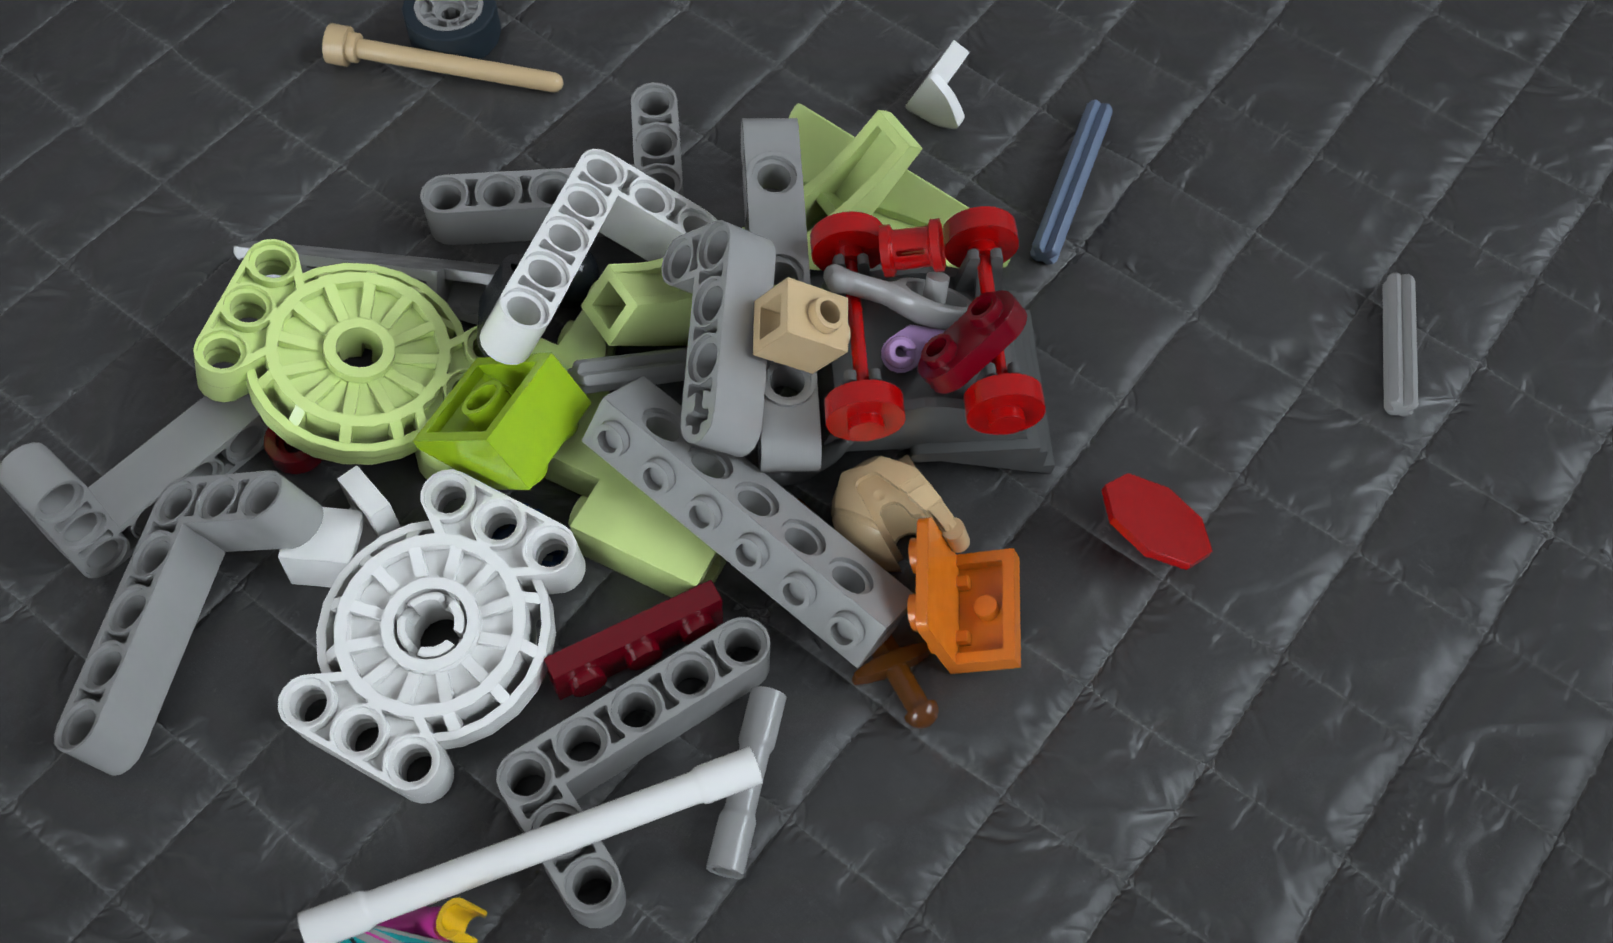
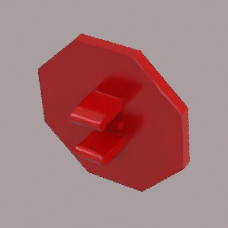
M1127 473L1105 484L1101 492L1109 523L1139 550L1144 557L1188 570L1206 559L1213 552L1202 517L1169 487Z

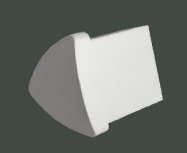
M954 40L905 105L906 109L934 125L957 129L965 116L948 82L970 52Z
M357 465L337 478L351 506L349 509L360 510L365 519L357 553L382 535L401 528L391 504Z

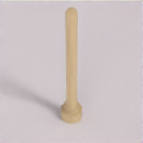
M330 23L326 27L323 37V58L328 64L348 67L351 63H359L363 59L552 93L560 91L563 87V78L555 72L363 39L361 33L354 32L351 26Z

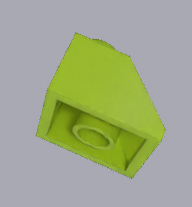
M552 352L530 354L523 363L517 365L503 364L492 357H479L472 363L412 442L419 450L496 490H530L532 486L544 478L548 471L549 462L562 444L575 434L579 427V420L592 402Z

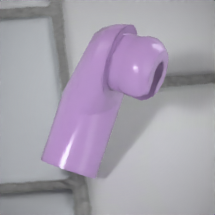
M912 324L908 325L884 343L881 350V358L884 365L896 373H905L918 366L924 345L931 338L943 333L945 330Z

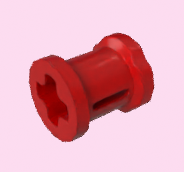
M940 218L930 219L927 226L895 230L892 229L890 224L879 225V252L885 278L895 277L898 270L932 267L935 272L945 271V245Z

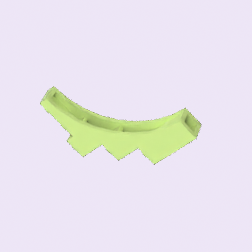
M877 110L853 141L821 173L803 186L810 270H821L813 263L811 256L810 233L815 224L827 216L841 212H862L872 215L923 149L891 112ZM663 258L643 263L608 264L581 304L582 309L609 346H688L693 294L664 282L662 277Z
M595 281V282L593 283V285L591 286L589 292L591 291V289L593 288V286L595 285V283H596L597 281ZM582 310L575 321L570 320L564 325L558 337L557 345L540 338L531 354L552 352L565 370L568 371V369L573 367V363L576 360L615 356L617 346H609L585 311ZM610 391L586 394L592 402L579 420V427L575 434L562 444L549 462L548 471L545 475L546 479L582 495L575 503L568 521L570 530L577 541L582 555L671 598L709 580H712L714 584L726 564V560L582 442L602 398L610 394Z

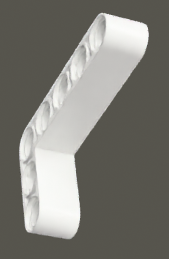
M601 149L587 150L580 157L485 322L479 337L481 346L490 357L498 362L507 365L523 363L530 356L549 325L598 232L647 261L663 258L669 245L680 235L717 221V219L707 210L615 155Z

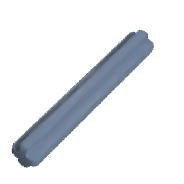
M1092 100L1085 107L1032 243L1030 255L1035 261H1042L1047 265H1051L1058 260L1110 122L1113 110L1108 103L1101 104L1098 100Z

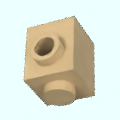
M787 277L754 301V356L813 374L848 352L851 330L848 324L847 297Z

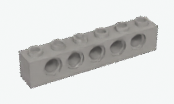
M645 376L603 397L582 439V442L856 668H859L891 636L907 613L908 596L914 594L912 591L768 475L760 472V469L747 458L734 457L690 444L684 440L680 425L682 406Z

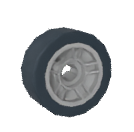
M404 0L402 13L412 48L482 59L492 51L499 41L501 24L495 0Z

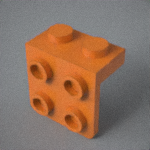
M932 517L919 518L917 520V538H911L908 546L910 566L916 575V593L910 594L907 601L908 619L912 630L918 631L927 643L930 653L935 654L950 674L1021 668L1020 559L1015 549L1009 548L956 555L948 546L942 532Z

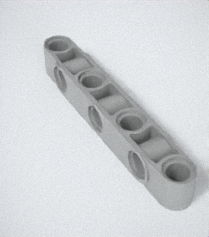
M742 118L741 164L745 230L773 242L776 250L774 285L779 284L787 277L811 285L798 119ZM773 188L778 189L780 192H769L765 189ZM767 360L762 429L757 442L760 472L820 471L822 441L817 372L812 374ZM787 386L796 390L798 394L793 397H783L776 394L773 389Z

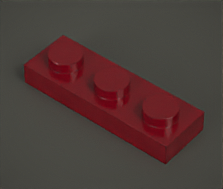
M709 580L545 657L544 661L547 672L559 699L562 700L571 695L575 697L589 695L600 689L607 682L608 677L627 668H630V670L646 668L656 662L662 656L663 651L681 642L690 644L717 628V625L723 623L722 598L712 580Z

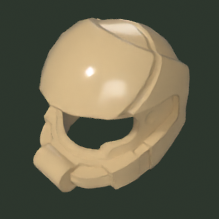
M908 454L898 460L874 456L841 473L832 500L831 516L834 529L887 572H902L897 562L903 560V557L896 544L904 536H917V520L919 518L932 517L952 552L961 553L969 547L970 538L964 523L952 515L940 495L915 467Z

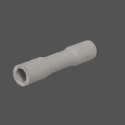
M756 686L751 688L739 734V750L746 747L751 748L763 782L769 755L776 744L787 697L776 689ZM762 784L727 797L725 807L718 817L706 869L711 873L727 878H743L755 831V813Z

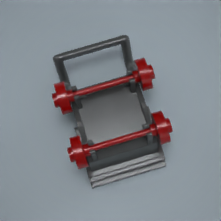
M992 206L973 207L953 215L942 228L945 258L952 265L959 267H946L945 271H941L950 277L948 288L964 295L971 302L983 293L1004 290L1002 286L1003 263L1009 260L1019 247L1015 218L1008 211ZM841 212L827 216L815 224L810 233L812 261L822 271L829 265L838 264L851 271L885 281L904 277L926 280L927 273L934 271L932 267L898 270L895 277L885 278L882 269L871 271V269L881 263L879 225L883 224L876 217L866 213ZM824 281L821 289L830 291ZM1016 290L1009 291L1025 309L1023 295H1017ZM838 294L848 298V324L851 335L848 352L817 371L822 441L821 469L815 472L765 473L780 486H791L813 478L836 463L848 451L910 449V458L913 462L943 461L1052 474L1055 463L1030 310H1026L1027 322L1023 331L1008 347L964 386L956 391L940 394L935 392L920 376L918 366L905 373H896L889 370L881 358L882 347L890 337L910 324H919L908 320L889 307L877 302L847 294ZM756 444L755 448L744 457L759 468L758 445Z

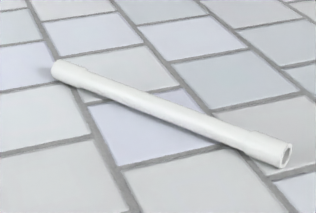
M746 747L697 765L688 773L369 891H356L299 912L298 923L304 943H338L368 932L379 923L694 805L712 803L763 783L757 761L751 748Z

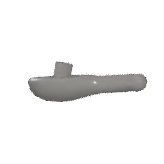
M832 264L826 267L823 274L824 281L831 292L877 302L889 307L908 320L925 327L947 330L967 311L968 306L971 304L967 297L948 288L950 277L942 272H928L926 280L904 277L885 281L851 271L838 264Z

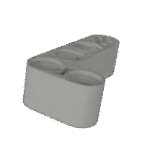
M723 220L711 222L674 239L663 257L662 277L668 285L693 294L680 420L683 439L690 444L734 457H744L755 448L760 438L767 359L753 355L754 301L774 286L776 250L773 242L769 239Z

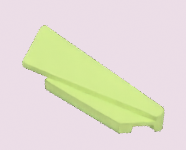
M797 103L792 109L789 118L798 119L803 186H805L821 173L855 137L806 106ZM907 169L872 216L876 217L883 225L890 224L893 230L927 226L930 219L940 218L943 228L949 218L960 211L969 209V207ZM946 259V267L959 268L949 263ZM1010 259L1003 263V267L1008 265Z

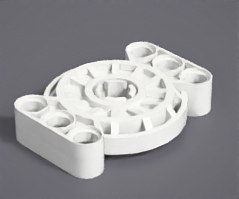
M453 469L442 470L433 474L422 487L421 504L429 521L411 523L382 535L359 551L337 575L323 602L316 631L317 661L321 673L300 675L292 679L282 689L278 698V711L281 719L308 742L405 798L420 804L433 803L439 800L451 788L454 780V767L446 749L464 747L494 734L518 716L537 693L547 673L544 658L553 654L556 637L554 608L549 594L566 593L576 588L586 572L585 560L572 531L566 526L473 477ZM460 498L466 499L464 505L459 510L452 513H443L444 507L450 501ZM505 524L517 525L515 531L509 537L500 540L491 539L497 528ZM555 550L568 552L562 563L556 566L545 567L541 565L543 558L550 552ZM541 618L542 625L537 646L536 622ZM444 619L454 621L453 629L460 638L456 646L452 642L445 640L436 646H421L420 648L421 637L430 624ZM319 699H327L324 712L318 718L305 722V714L308 707ZM379 727V735L376 742L370 748L356 752L355 743L358 736L369 728ZM424 756L432 757L431 768L424 778L414 782H407V771L413 761Z

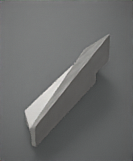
M250 241L235 245L234 255L238 260H243L248 250L260 241ZM290 244L299 255L302 273L317 267L341 263L375 264L401 271L430 287L448 303L459 320L478 325L480 297L500 266L498 264ZM272 274L266 275L265 277L278 278L281 276Z

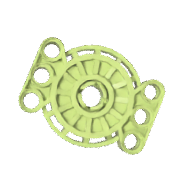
M277 239L262 240L248 250L196 339L193 348L197 384L203 395L213 401L230 402L249 393L252 404L265 424L287 444L312 457L340 464L374 465L402 459L415 452L419 471L427 480L439 471L456 469L419 450L412 441L476 358L484 356L477 343V326L464 332L461 322L448 303L426 284L401 271L375 264L341 263L317 267L302 273L297 251L290 244ZM275 274L280 275L281 277L270 278L265 276ZM248 317L258 319L255 322L248 323L239 321L242 318ZM365 348L372 350V362L374 364L370 366L355 367L343 362L351 357H361ZM219 362L234 364L229 368L223 369L212 366Z

